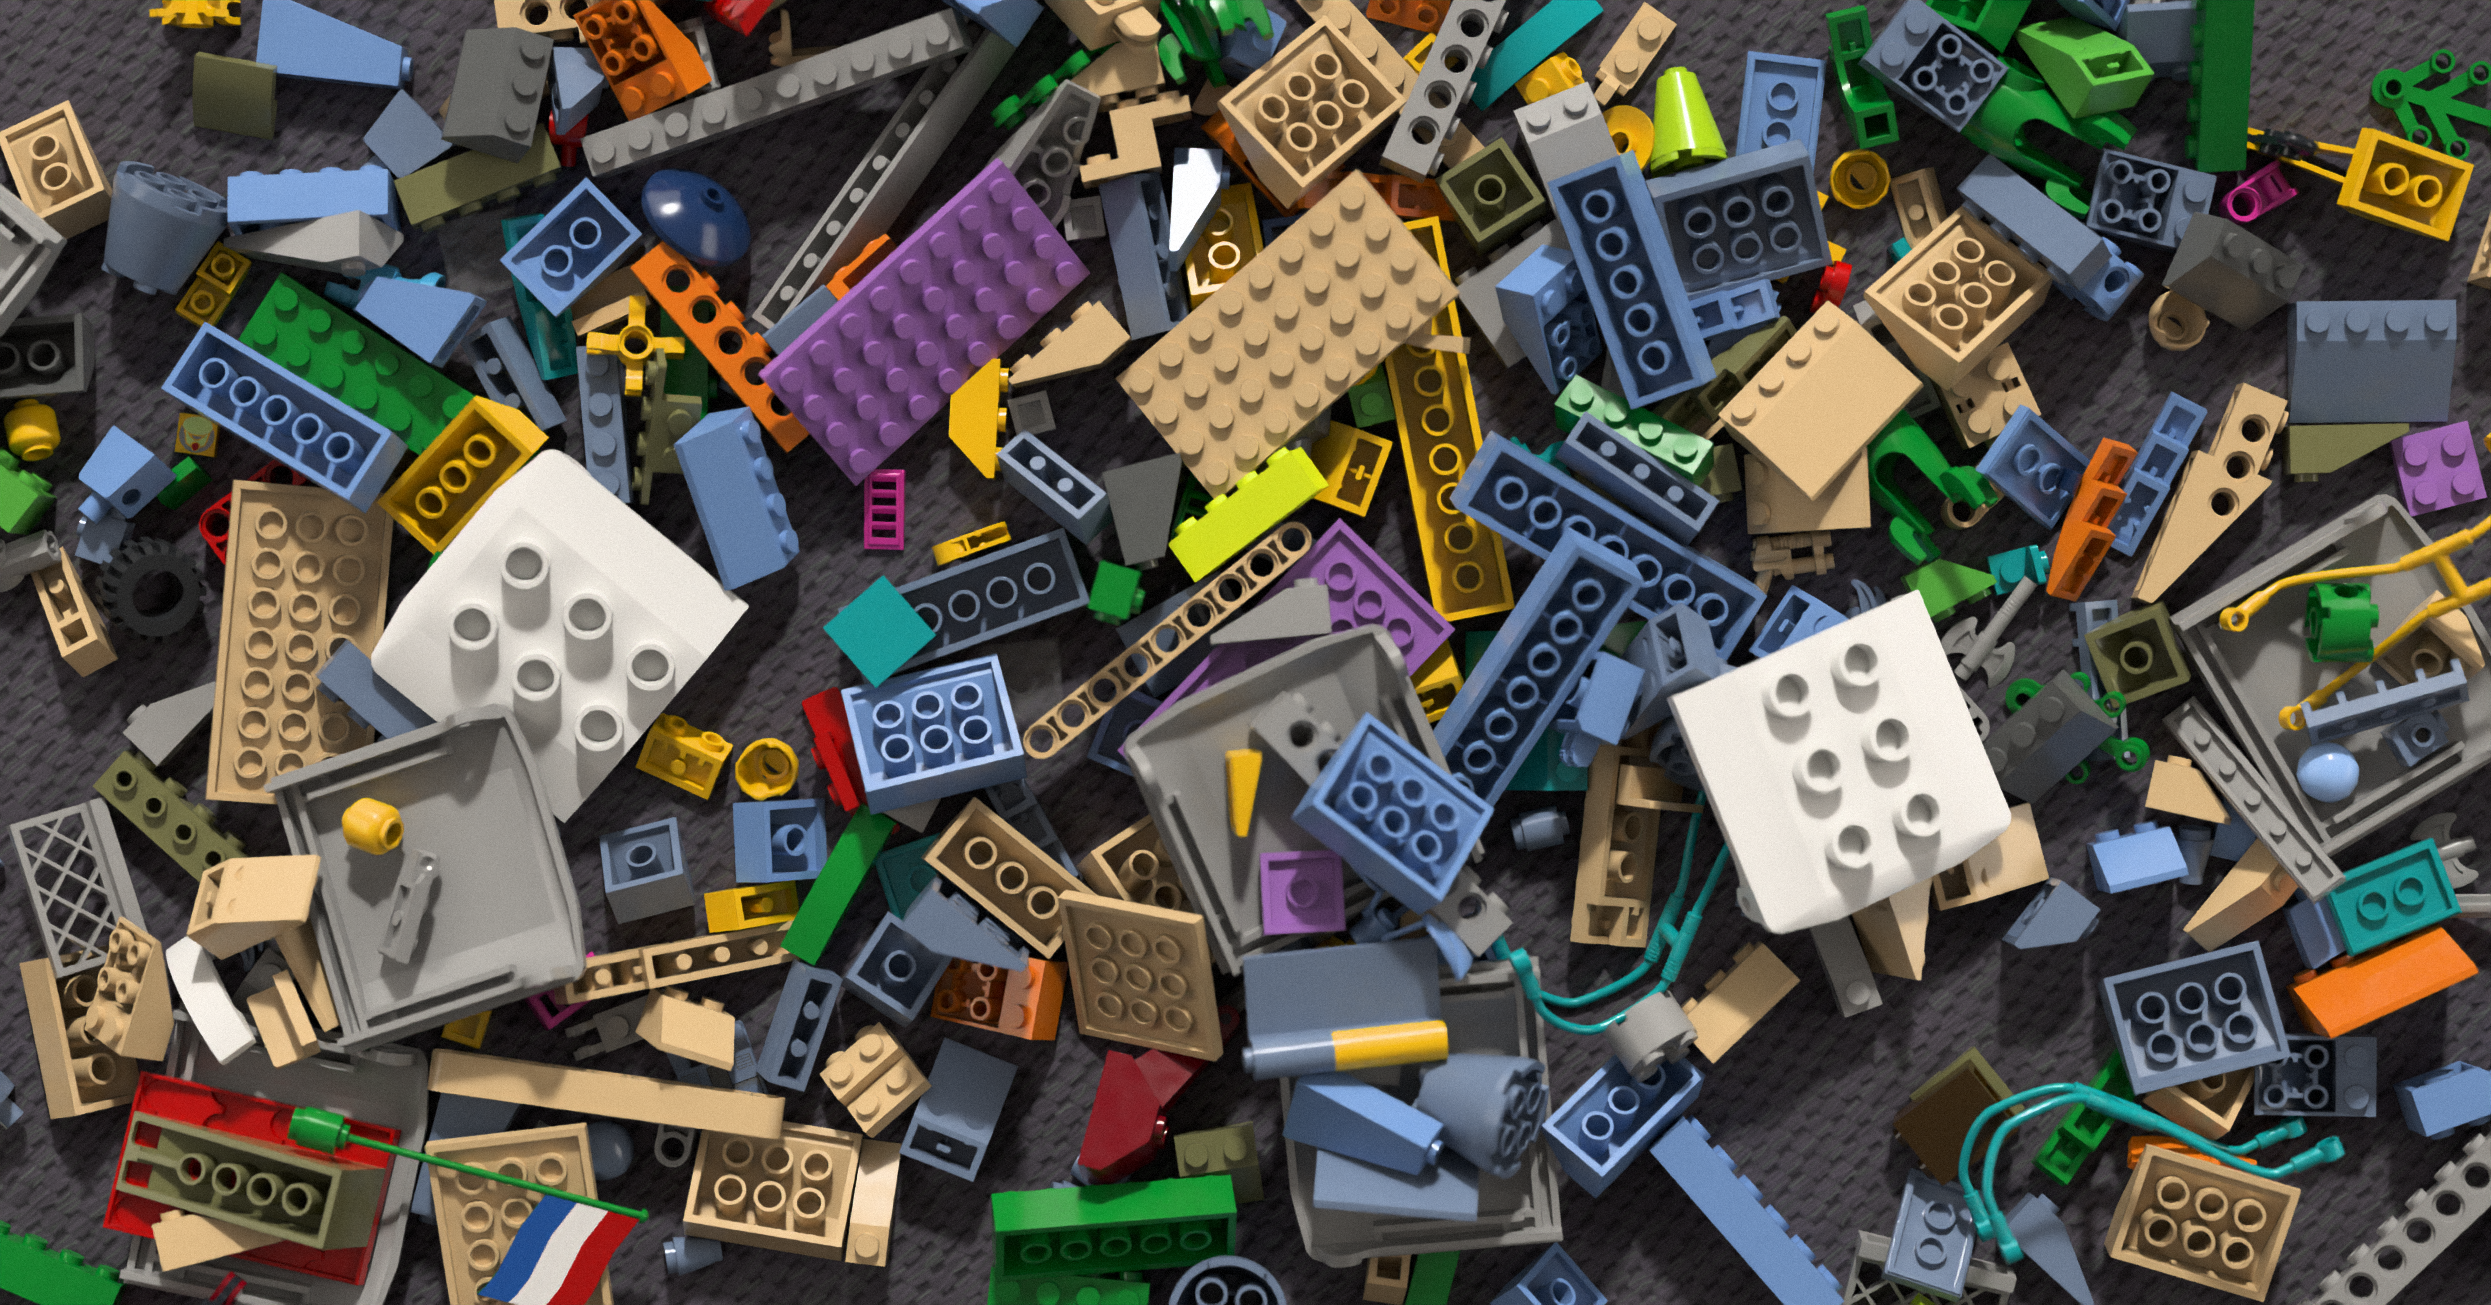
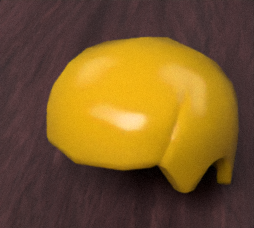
M1860 148L1844 152L1833 163L1829 176L1830 188L1835 199L1853 209H1864L1878 204L1887 194L1891 180L1886 161L1875 152ZM1851 174L1864 189H1858L1852 184Z
M764 738L751 743L735 763V779L742 792L759 801L773 796L784 795L795 784L799 776V760L788 744L775 738ZM765 762L768 763L772 768H774L779 773L769 771L765 765Z

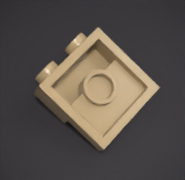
M880 1022L875 1026L868 1025L860 1029L855 1037L856 1042L845 1052L839 1051L832 1054L825 1063L826 1069L820 1073V1076L836 1098L847 1107L863 1131L871 1138L875 1137L932 1087L898 1039Z

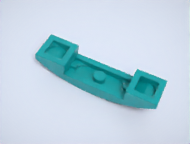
M1552 0L1492 50L1484 69L1476 66L1470 79L1477 83L1471 96L1473 102L1481 111L1485 110L1546 57L1604 11L1596 0Z

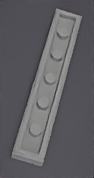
M2195 696L2162 719L2169 732L2313 905L2346 881V877Z

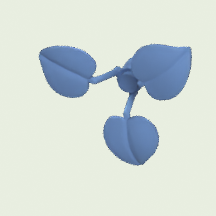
M1350 864L1363 881L1376 891L1369 905L1361 911L1364 918L1350 929V934L1356 944L1393 941L1396 938L1426 927L1444 953L1454 973L1456 982L1462 979L1472 964V957L1454 931L1446 923H1439L1435 917L1427 913L1422 917V920L1395 930L1399 925L1397 919L1409 911L1410 908L1404 904L1394 913H1391L1385 907H1382L1380 910L1375 909L1385 889Z

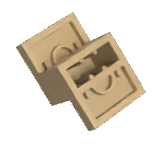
M1169 91L1155 95L1156 102L1140 104V99H1130L1116 103L1117 110L1109 111L1119 158L1111 160L1110 154L1087 158V165L1079 166L1084 188L1099 187V184L1132 174L1151 172L1163 174L1154 127L1192 119L1188 95L1180 96L1179 91Z

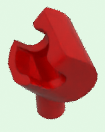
M551 109L549 137L552 144L561 145L560 165L567 167L576 166L577 147H583L580 138L586 137L589 114L565 135H557L553 110Z

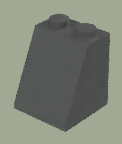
M1180 453L1102 472L1126 567L1134 565L1135 570L1138 572L1159 567L1158 559L1165 558L1182 466Z

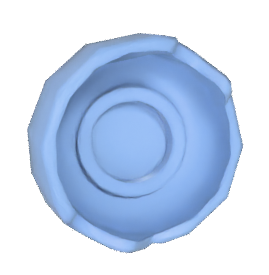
M2323 742L2310 746L2299 759L2296 775L2302 790L2307 795L2324 803H2334L2347 798L2358 784L2359 766L2354 755L2346 747L2337 743Z

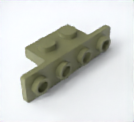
M655 348L654 361H647L645 384L651 385L649 397H642L641 420L646 421L645 432H638L636 442V455L642 456L640 467H634L632 473V491H638L640 505H649L653 472L684 474L674 444L700 422L701 397L663 394L666 375L664 348Z

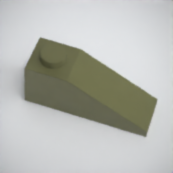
M2409 423L2284 427L2282 430L2283 475H2294V482H2319L2318 474L2331 473L2409 432Z

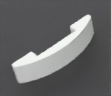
M187 936L166 950V959L180 997L204 1040L218 1061L224 1066L257 1042L244 1015L234 1007L212 962L216 959L215 956Z

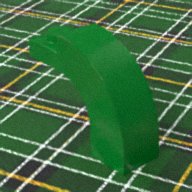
M1860 5L1825 14L1830 42L1828 47L1842 109L1855 142L1860 149L1899 141L1892 100L1887 95L1882 82L1858 65V62L1873 44L1866 7Z

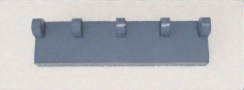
M2117 600L2069 603V611L2076 612L2078 638L2072 639V647H2079L2081 672L2085 673L2091 681V687L2087 694L2092 700L2103 698L2107 691L2084 634L2118 617ZM2075 679V682L2079 686H2082V689L2084 690L2083 683L2080 680ZM2107 699V706L2110 709H2119V707L2113 708L2110 699ZM2125 708L2118 717L2111 718L2119 727L2111 735L2121 741L2128 739ZM2097 747L2084 759L2086 761L2112 760L2115 757ZM2129 751L2124 752L2125 758H2130Z
M2459 659L2450 660L2452 672L2426 679L2422 668L2414 670L2417 682L2386 690L2384 681L2379 680L2375 682L2376 694L2348 702L2344 691L2335 693L2338 705L2312 712L2308 701L2300 703L2311 745L2469 701L2467 681Z

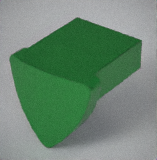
M188 456L171 469L177 475L176 478L156 497L166 507L176 510L213 479L204 467Z

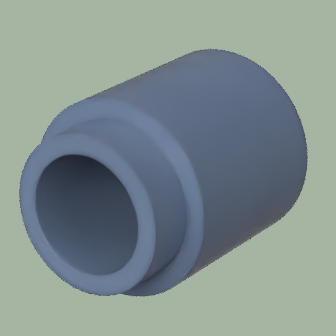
M1556 805L1518 813V818L1510 819L1516 850L1526 848L1527 852L1564 844L1563 835L1570 834L1565 811L1557 812Z

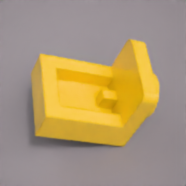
M1561 52L1546 60L1514 85L1529 105L1585 83V81L1581 77L1582 71L1578 63L1573 58L1568 57L1565 52Z

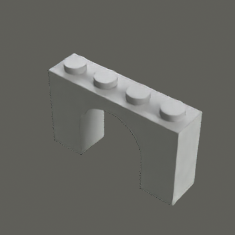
M1556 218L1545 226L1540 221L1536 222L1520 234L1524 241L1511 249L1508 244L1503 245L1488 256L1491 264L1478 272L1475 266H1473L1455 279L1459 285L1456 288L1461 292L1457 300L1506 370L1526 357V354L1503 321L1495 286L1542 244L1572 251L1564 229H1560Z

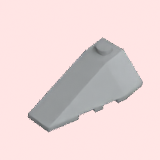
M1067 79L999 148L985 166L986 168L996 158L1002 161L1055 228L1068 211L1071 201L1070 191L1074 178L1078 177L1080 171L1079 166L1081 165L1079 161L1083 147L1089 140L1101 100L1099 95Z
M361 210L224 238L225 247L244 257L342 273L345 276L351 277L362 276L366 273V270L381 268L404 242V234Z

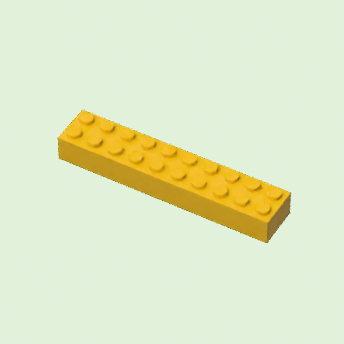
M1439 217L1403 223L1451 280ZM1455 299L1432 318L1431 335L1462 337ZM1403 343L1385 358L1383 363L1396 416L1395 424L1431 606L1447 622L1514 609L1515 604L1501 534L1458 510L1449 499L1483 444L1465 353L1421 348Z

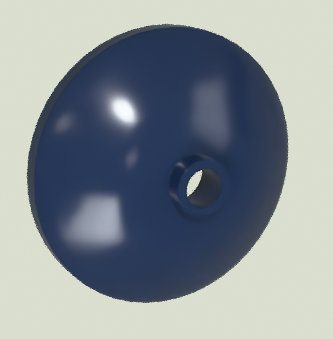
M666 168L654 173L645 184L641 199L645 216L657 235L676 252L697 263L715 267L734 264L745 254L751 240L747 217L739 202L720 183L694 170Z

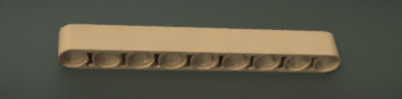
M1288 522L1282 525L1030 726L1023 738L1027 753L1038 759H1045L1054 755L1301 558L1310 549L1312 542L1308 528L1298 522ZM1298 529L1303 533L1305 544L1301 550L1291 552L1284 548L1282 536L1285 531ZM1257 554H1266L1273 560V571L1266 577L1256 576L1250 568L1251 559ZM1232 578L1241 584L1242 595L1234 602H1227L1221 598L1219 586L1224 580ZM1195 604H1204L1211 612L1210 621L1203 627H1195L1188 620V610ZM1163 629H1173L1179 636V645L1172 652H1164L1156 644L1157 634ZM1132 654H1141L1148 662L1146 673L1140 677L1129 675L1125 669V661ZM1100 679H1109L1116 686V695L1109 702L1099 701L1094 695V685ZM1069 704H1077L1085 712L1084 722L1078 727L1068 726L1062 719L1063 709ZM1038 729L1048 730L1053 736V745L1046 752L1037 751L1031 744V736Z
M449 1049L432 1050L427 1085L428 1090L772 1139L780 1138L786 1100L784 1097Z

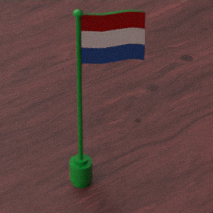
M307 1106L306 1110L296 1107L290 1123L287 1138L295 1140L298 1146L334 1155L337 1148L344 1149L346 1143L350 1142L545 1194L520 1226L497 1272L477 1293L478 1295L516 1305H584L594 1292L614 1251L638 1221V1224H643L649 1217L648 1211L644 1208L640 1212L349 1134L351 1126L344 1124V1115Z

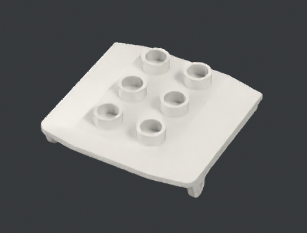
M550 449L542 451L494 491L402 600L372 652L371 665L375 673L437 722L446 720V717L457 712L482 708L491 704L505 705L513 712L539 765L553 815L565 823L700 668L748 609L749 605L731 590L725 591L723 583L596 481L580 463L561 451Z
M1919 589L1896 596L1891 601L1685 692L1667 697L1669 706L1734 860L1740 881V887L1737 888L1739 905L1749 919L1762 924L1771 933L1783 934L1839 920L1960 864L2005 832L2011 823V812Z

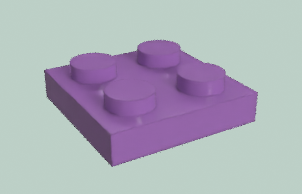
M2468 421L2400 437L2388 442L2405 510L2411 517L2487 498Z
M1333 850L1259 854L1263 935L1345 931L1342 859L1340 855Z

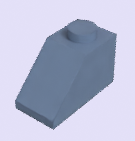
M552 47L547 79L556 134L565 135L597 107L602 89H607L609 86L590 48Z

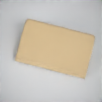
M1934 167L1924 168L1890 180V187L1903 234L1911 249L1917 246L1947 219Z

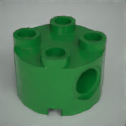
M2313 583L2314 586H2310L2307 593L2304 627H2310L2311 637H2305L2306 649L2311 662H2372L2374 644L2370 635L2371 628L2378 627L2379 608L2377 604H2370V585L2363 583Z

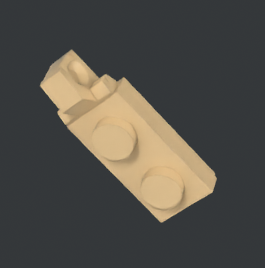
M1646 2L1643 3L1598 67L1599 70L1595 77L1602 81V83L1594 93V97L1601 107L1607 104L1615 91L1624 97L1627 91L1633 88L1677 25Z

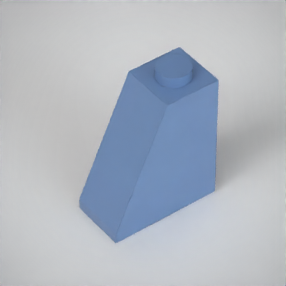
M377 276L374 281L368 282L358 296L360 302L355 310L430 364L443 368L487 304V301L469 292Z

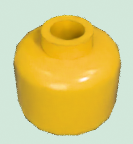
M26 399L17 402L14 405L15 409L8 412L4 418V427L11 452L21 456L25 461H38L48 458L54 453L53 449L61 441L53 408L45 404H39L36 399Z
M372 798L358 800L345 811L342 817L343 836L346 843L353 848L372 855H384L397 847L403 837L404 825L399 811L391 805Z

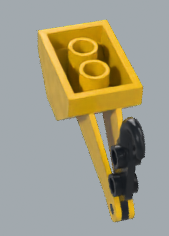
M2248 128L2247 150L2278 159L2286 164L2341 185L2342 189L2337 205L2349 213L2393 228L2437 240L2449 241L2474 168L2473 164L2371 128L2361 129L2355 148L2316 142L2304 135L2290 131L2283 133L2265 128V131ZM2319 153L2351 160L2346 177L2302 161V155L2313 156Z

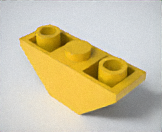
M994 358L951 395L949 437L987 479L996 480V471H1001L996 454L1002 449L1001 447H996V440H998V431L1006 432L1007 408H1000V393L1008 392L1009 368H1002V360Z

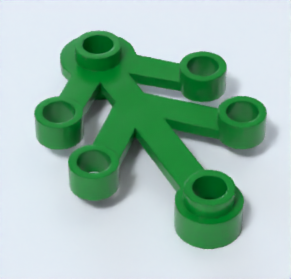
M1121 41L1091 51L1088 50L1085 53L1082 50L1077 52L1052 76L1048 75L1040 80L1021 100L1015 94L997 106L991 112V116L995 119L993 125L997 129L1003 126L1008 131L1013 129L1027 117L1025 111L1033 106H1036L1038 109L1066 79L1071 81L1081 73L1091 62L1090 58L1097 53L1103 55L1113 45L1121 43Z
M2441 49L2434 52L2428 61L2405 73L2398 69H2386L2374 77L2371 83L2372 97L2381 107L2393 110L2406 134V141L2414 143L2412 140L2414 131H2420L2424 135V142L2420 146L2427 147L2432 140L2431 131L2423 125H2418L2409 103L2424 108L2443 144V154L2463 160L2470 152L2469 143L2464 138L2457 136L2447 115L2485 126L2491 135L2490 110L2451 98L2472 86H2482L2491 81V65L2485 61L2473 63L2465 73L2431 91L2413 86L2434 73L2442 75L2451 71L2455 66V57L2449 50ZM2438 55L2446 57L2448 65L2445 69H2440L2436 65V57ZM2476 67H2481L2485 70L2486 76L2483 81H2479L2474 77L2473 72ZM2388 81H2393L2398 85V93L2396 95H2390L2387 92L2386 84ZM2453 142L2460 144L2462 147V154L2459 157L2452 155L2450 152V146Z
M2074 672L2070 675L2072 679H2078L2083 683L2086 693L2089 691L2091 681L2085 673ZM2028 678L2014 681L2006 691L2005 700L2007 707L2014 714L2024 705L2019 701V694L2025 693L2031 698L2045 685H2040ZM2110 691L2103 698L2093 700L2110 718L2118 717L2126 708L2125 697L2117 691ZM2107 699L2117 700L2120 706L2119 709H2110L2107 706ZM2110 735L2098 746V748L2113 755L2118 766L2127 772L2141 770L2150 757L2148 745L2142 739L2130 737L2121 741ZM2124 752H2133L2137 756V762H2128L2124 757ZM2085 759L2077 764L2083 769V776H2075L2072 771L2065 775L2070 783L2081 784L2090 775L2091 767Z

